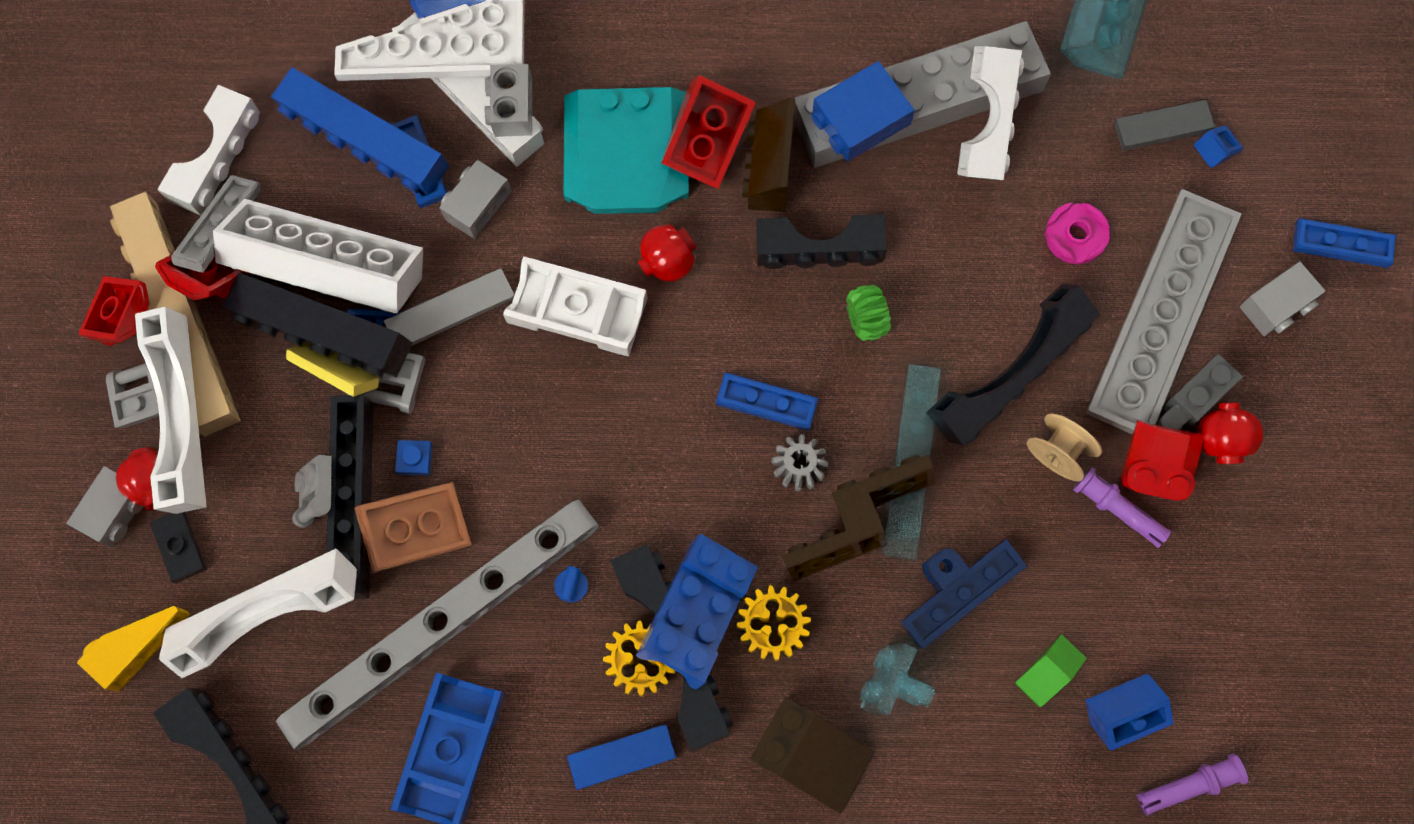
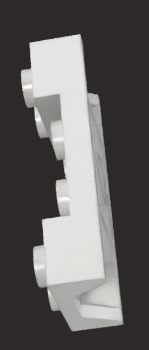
M523 256L520 281L514 299L505 309L503 315L509 324L538 331V328L594 343L597 344L599 349L629 357L648 298L645 289Z

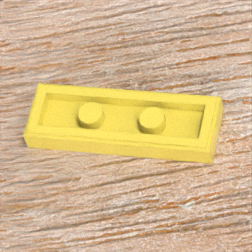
M307 343L303 344L302 347L295 346L287 349L286 359L289 362L353 397L378 388L379 377L367 373L357 365L353 368L337 360L338 355L330 353L329 357L322 356L311 351L312 345Z

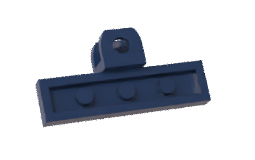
M1007 539L1002 540L969 567L954 550L950 548L940 550L922 564L923 574L938 592L901 620L900 623L918 647L924 649L1026 568L1027 565ZM940 562L945 564V572L941 571L939 567Z

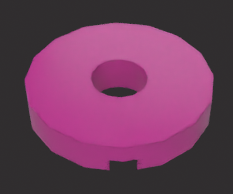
M1066 203L1056 209L1049 218L1046 225L1045 238L1049 249L1062 261L1076 265L1085 264L1100 257L1107 247L1110 239V227L1103 213L1091 204ZM1076 226L1082 228L1085 231L1086 237L1084 239L1074 238L1070 234V228Z

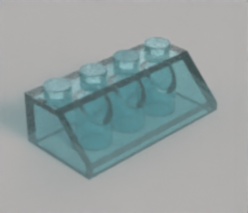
M1075 0L1061 42L1060 51L1076 67L1116 79L1123 78L1146 0Z

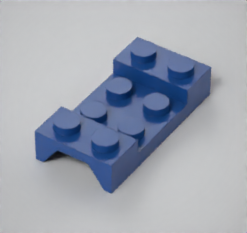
M700 533L691 542L637 651L636 657L643 660L659 661L684 675L689 687L695 690L701 687L707 680L718 656L716 651L740 599L746 595L758 566Z
M436 672L390 810L414 815L440 824H464L473 797L471 795L492 727L496 726L505 693Z

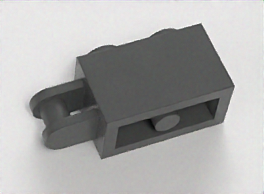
M1217 354L1162 407L1166 413L1156 422V425L1177 430L1181 427L1185 430L1189 429L1243 376L1223 357Z

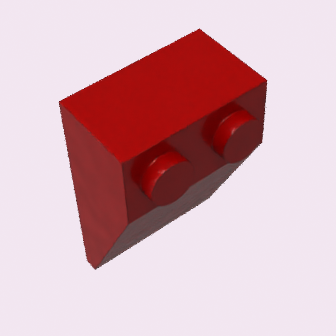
M701 75L694 77L679 109L661 164L715 189H719L756 102Z

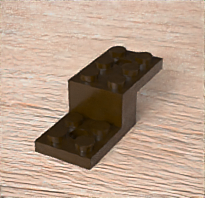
M914 455L904 459L901 462V466L888 470L886 467L877 469L869 474L868 479L858 483L856 480H850L840 484L837 487V491L832 492V496L846 531L840 533L839 530H833L820 536L821 541L811 545H807L804 542L790 547L788 554L783 555L782 558L792 579L797 581L887 546L885 532L875 508L935 485L934 467L929 455L921 458L920 455Z

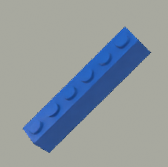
M291 67L271 96L279 105L277 111L291 121L298 118L303 121L302 126L315 135H318L319 132L327 136L326 140L338 149L342 150L344 146L352 150L351 155L360 162L367 164L370 161L376 164V169L389 179H392L393 176L398 177L402 180L401 184L415 194L419 190L426 195L432 193L437 182L443 177L450 166L441 153Z

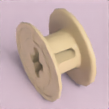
M1054 413L1047 414L1044 421L1053 435L1048 442L1039 438H1029L1026 443L1028 449L1035 458L1056 474L1072 481H1082L1085 475L1076 459L1080 454L1089 457H1099L1102 454L1100 444L1088 431L1074 421Z

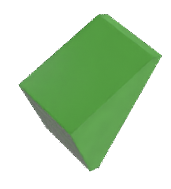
M1061 634L1019 677L1015 684L1040 708L1073 679L1087 658Z

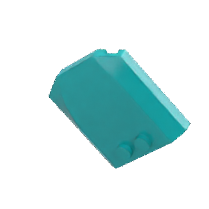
M672 87L579 89L565 95V201L578 203L586 207V210L595 214L657 213L668 208L667 205L681 198L683 200L688 198L689 176L661 164L679 109L687 92Z

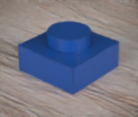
M398 440L395 473L397 475L430 476L432 442Z

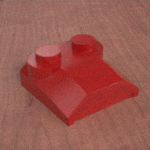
M172 254L156 262L155 266L168 287L192 300L214 295L227 298L238 273L250 277V272L216 263L215 257L203 273L173 265Z
M103 276L78 334L107 346L121 343L137 334L135 314L147 311L150 305L146 284L138 280Z
M1137 419L1120 477V484L1142 494L1175 501L1188 500V497L1195 489L1194 476L1204 435L1202 433L1196 434L1149 424Z

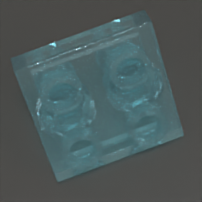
M905 643L887 645L885 649H880L873 664V667L877 668L871 681H866L860 693V699L863 700L860 706L861 709L871 714L890 715L896 698L914 706L919 704L925 707L929 706L934 697L935 688L908 675V670L917 649Z

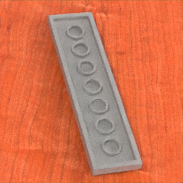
M1184 189L1180 190L1085 414L1130 434H1133L1137 419L1149 424H1156L1242 213Z

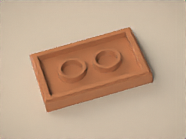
M453 482L359 505L354 508L373 573L453 552L472 545Z

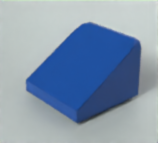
M1226 125L1207 131L1194 144L1197 151L1211 168L1218 166L1244 150Z

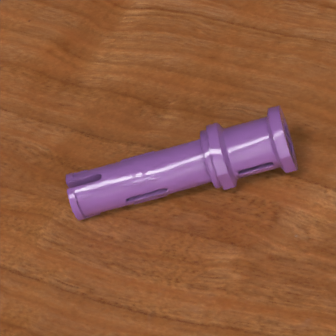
M1089 467L1084 473L1085 477L1082 481H1077L1073 491L1076 493L1082 492L1097 503L1096 508L1103 511L1109 510L1159 548L1170 536L1171 530L1161 525L1119 494L1120 489H1118L1119 487L1116 484L1110 485L1095 474L1096 469Z
M1232 753L1224 761L1210 766L1207 764L1200 765L1198 772L1149 791L1138 793L1137 798L1139 802H1142L1140 806L1144 814L1148 816L1153 812L1204 793L1217 795L1220 794V789L1233 784H1247L1248 776L1239 757Z

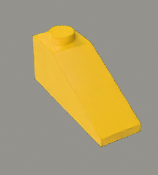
M172 606L107 633L99 639L90 642L83 650L84 655L76 663L105 690L119 692L162 646L165 629L187 619L191 614L184 609Z

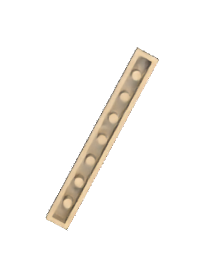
M143 192L110 206L114 217L110 220L111 225L117 236L121 237L124 245L120 246L121 252L125 260L129 264L131 263L134 272L130 273L131 279L142 281L146 284L150 302L147 311L167 307L187 316L199 433L205 437L240 422L241 420L195 300L168 287L155 268L156 262L175 252L158 204L146 192Z

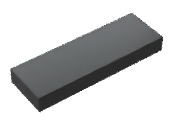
M1201 100L1117 118L1114 122V127L1122 151L1205 134L1207 131L1214 129L1215 124L1207 101Z

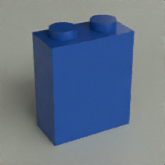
M877 61L815 97L811 116L818 129H824L830 137L829 142L834 152L838 155L842 154L845 160L849 162L911 125L915 110L881 63Z

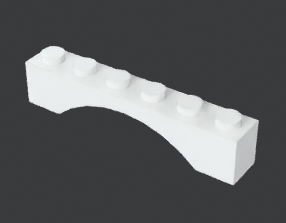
M167 307L135 314L138 347L152 377L160 419L159 450L150 476L154 510L175 514L205 508L207 506L187 316Z
M337 549L323 554L166 628L159 660L179 677L184 678L210 666L238 638L271 618L298 610H316L325 613L352 601L355 596L357 569Z

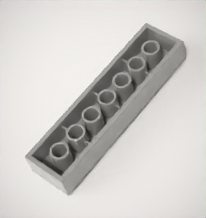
M1027 21L884 68L915 111L911 125L870 149L989 110L990 103L985 90L978 83L970 79L975 46L1022 50L1021 58L1024 60V68L1021 76L1018 77L1016 89L1019 92V99L1043 92L1051 73ZM838 84L795 97L794 121L813 168L844 158L842 154L838 155L834 152L829 142L830 137L824 129H818L811 116L814 98Z

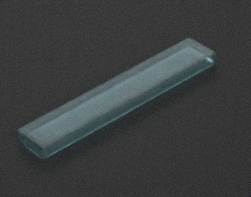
M909 364L907 367L894 468L901 466V462L904 459L914 455H920V458L929 455L930 458L934 422L926 412L937 403L941 373L939 368ZM926 488L889 502L885 530L888 545L883 547L882 556L916 561Z

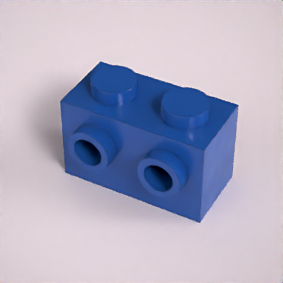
M1148 673L1085 700L1090 725L1110 751L1174 724L1170 699Z

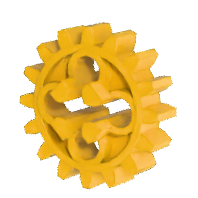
M769 586L768 594L763 595L759 589L755 590L757 599L753 601L751 598L746 597L745 603L749 607L748 610L739 609L738 615L745 618V621L737 623V629L746 631L740 637L741 642L750 640L752 644L749 647V652L753 653L758 648L761 650V659L763 660L768 653H773L775 661L779 660L781 652H784L788 658L792 657L791 647L794 646L801 650L803 644L799 637H808L810 633L803 629V625L810 624L811 618L802 617V613L807 610V605L797 606L796 602L799 595L796 593L791 598L787 597L786 587L781 589L780 594L775 593L773 586ZM769 601H775L779 606L776 612L777 621H784L789 616L794 617L797 621V625L793 628H789L785 624L779 625L777 635L782 640L779 646H772L769 643V637L772 632L770 626L764 625L760 630H754L750 626L751 621L754 619H759L763 623L769 621L770 611L766 608V604Z
M637 621L636 629L633 630L626 623L624 624L625 633L623 635L615 631L613 632V636L617 640L616 643H606L605 645L612 652L611 656L603 657L604 663L612 664V667L606 671L607 676H617L613 684L616 688L620 687L623 683L626 684L625 693L628 695L632 693L634 688H637L639 696L644 697L645 688L649 687L656 694L658 693L656 684L660 682L667 686L669 683L665 677L666 673L675 674L676 671L659 661L648 660L651 665L659 667L658 675L654 677L649 676L645 666L639 663L635 666L634 675L629 678L623 675L624 667L632 666L636 660L630 652L625 653L622 646L625 642L631 641L638 651L648 629H644L642 621Z

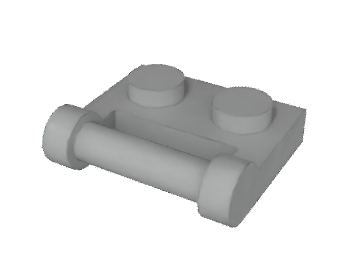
M408 353L397 378L384 374L383 378H379V382L404 387L402 395L378 390H371L360 395H365L370 402L400 408L401 412L411 414L415 406V396L425 364V358L421 355ZM357 363V366L365 369L366 366Z
M146 363L124 371L118 369L106 375V385L115 428H126L159 417L157 396ZM148 377L149 383L125 391V387L129 382Z
M317 455L296 473L294 486L295 491L299 492V509L293 513L292 519L294 524L300 528L309 526L315 517L325 515L331 508V456Z

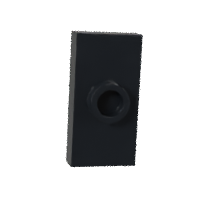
M185 512L178 514L169 513L149 522L171 582L178 583L207 570Z

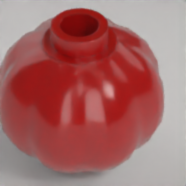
M657 225L649 229L642 237L640 243L642 259L637 261L647 278L653 274L654 277L662 281H678L691 271L695 261L691 252L697 249V247L683 227L677 231L673 225Z
M1239 402L1218 403V409L1204 415L1200 420L1196 434L1202 433L1204 435L1203 452L1210 456H1216V463L1219 464L1244 463V456L1253 455L1258 451L1263 442L1264 435L1259 419L1254 414L1240 409Z
M152 447L139 448L131 452L129 457L120 464L116 472V485L120 493L129 499L131 503L145 506L146 510H154L150 476L156 463L158 451Z

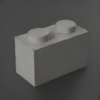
M476 160L472 167H467L463 171L460 182L454 190L448 191L443 197L440 211L444 219L473 239H476L512 193L508 179L479 160Z
M1298 262L1251 295L1239 308L1265 337L1273 330L1278 334L1283 332L1294 323L1292 317L1300 312L1304 317L1320 304L1316 299L1326 291L1305 266Z
M104 466L66 524L99 543L113 548L125 536L128 529L127 525L134 514L140 512L144 506L131 503L129 499L124 497L116 485V472Z

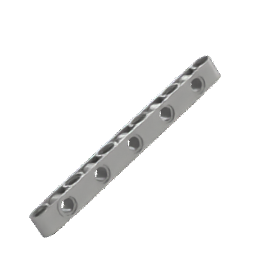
M579 499L569 503L317 687L309 695L280 715L275 721L293 749L296 751L310 744L596 532L599 528L598 523ZM547 535H557L559 541L554 548L545 549L542 547L543 539ZM495 574L503 575L502 586L496 590H490L488 588V581L491 576ZM441 614H445L448 618L446 627L441 631H435L433 628L434 619ZM388 655L391 659L390 668L386 672L380 673L377 663L381 657ZM327 697H331L334 707L329 714L324 715L321 711L322 701Z

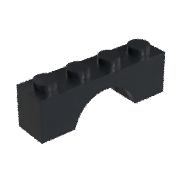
M884 214L852 215L847 228L838 236L828 240H813L801 235L793 227L789 218L756 219L757 266H764L768 269H778L783 267V265L810 268L815 266V264L841 267L847 263L860 262L861 265L872 266L879 262H884L887 251Z

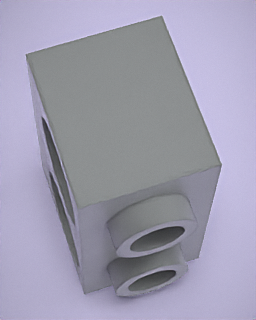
M490 65V77H485L486 96L490 97V106H485L486 125H491L495 137L532 136V76L529 65ZM506 84H514L509 89H503V86ZM507 112H514L511 117H502Z

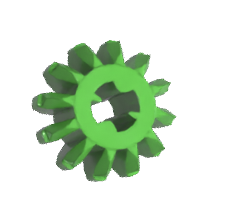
M864 285L851 290L846 298L848 304L846 308L855 335L862 341H872L887 335L891 328V317L886 297L883 296L882 290L875 285Z

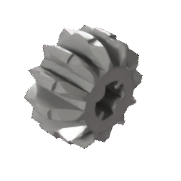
M803 434L799 435L797 444H795L791 437H787L785 441L787 448L777 445L776 452L780 456L772 458V465L779 467L774 471L775 478H780L786 475L782 486L785 488L793 481L796 482L795 491L800 492L802 482H805L807 488L811 490L814 488L813 479L817 481L824 479V474L820 470L828 468V462L821 459L825 456L826 450L820 448L814 451L817 440L812 439L808 445L804 444L805 436ZM799 457L806 460V468H803V465H801L800 469L795 468L794 458L799 461Z

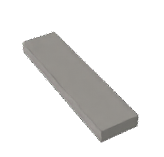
M230 175L172 254L173 265L203 273L215 257L213 230L244 199L251 201L256 199L261 192L260 182Z
M500 268L384 320L386 328L405 336L414 345L513 300L515 295Z

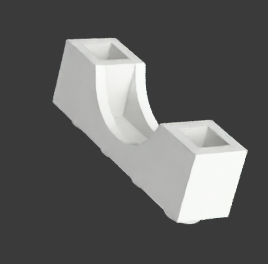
M975 46L970 79L978 83L985 90L990 103V115L985 128L979 135L961 143L958 175L1004 180V173H1007L1010 165V157L1007 154L1008 145L1014 136L1013 110L1016 109L1019 102V92L1016 90L1017 82L1024 68V60L1021 58L1022 50Z
M220 85L217 86L203 110L212 121L214 129L213 139L209 148L203 155L193 161L172 163L157 189L168 202L200 216L213 200L214 193L220 182L226 179L229 173V166L235 156L242 151L244 140L250 129L256 126L260 114L251 98Z

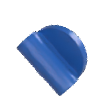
M568 566L567 570L562 571L557 576L554 589L560 600L567 603H575L584 598L588 591V581L585 575L580 572L581 569Z

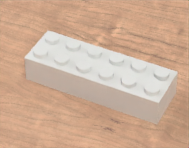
M244 199L213 230L215 262L218 264L257 274L265 278L286 282L293 286L318 291L322 294L350 300L354 303L368 305L397 314L422 280V247Z

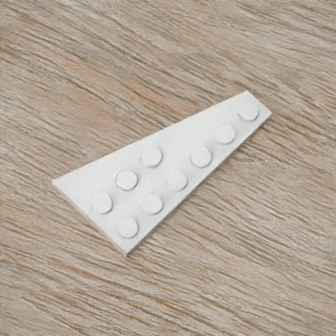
M486 0L472 6L464 4L419 19L420 23L405 28L403 25L392 28L393 32L378 37L370 35L336 46L334 75L337 81L490 76V65L524 64L525 0Z

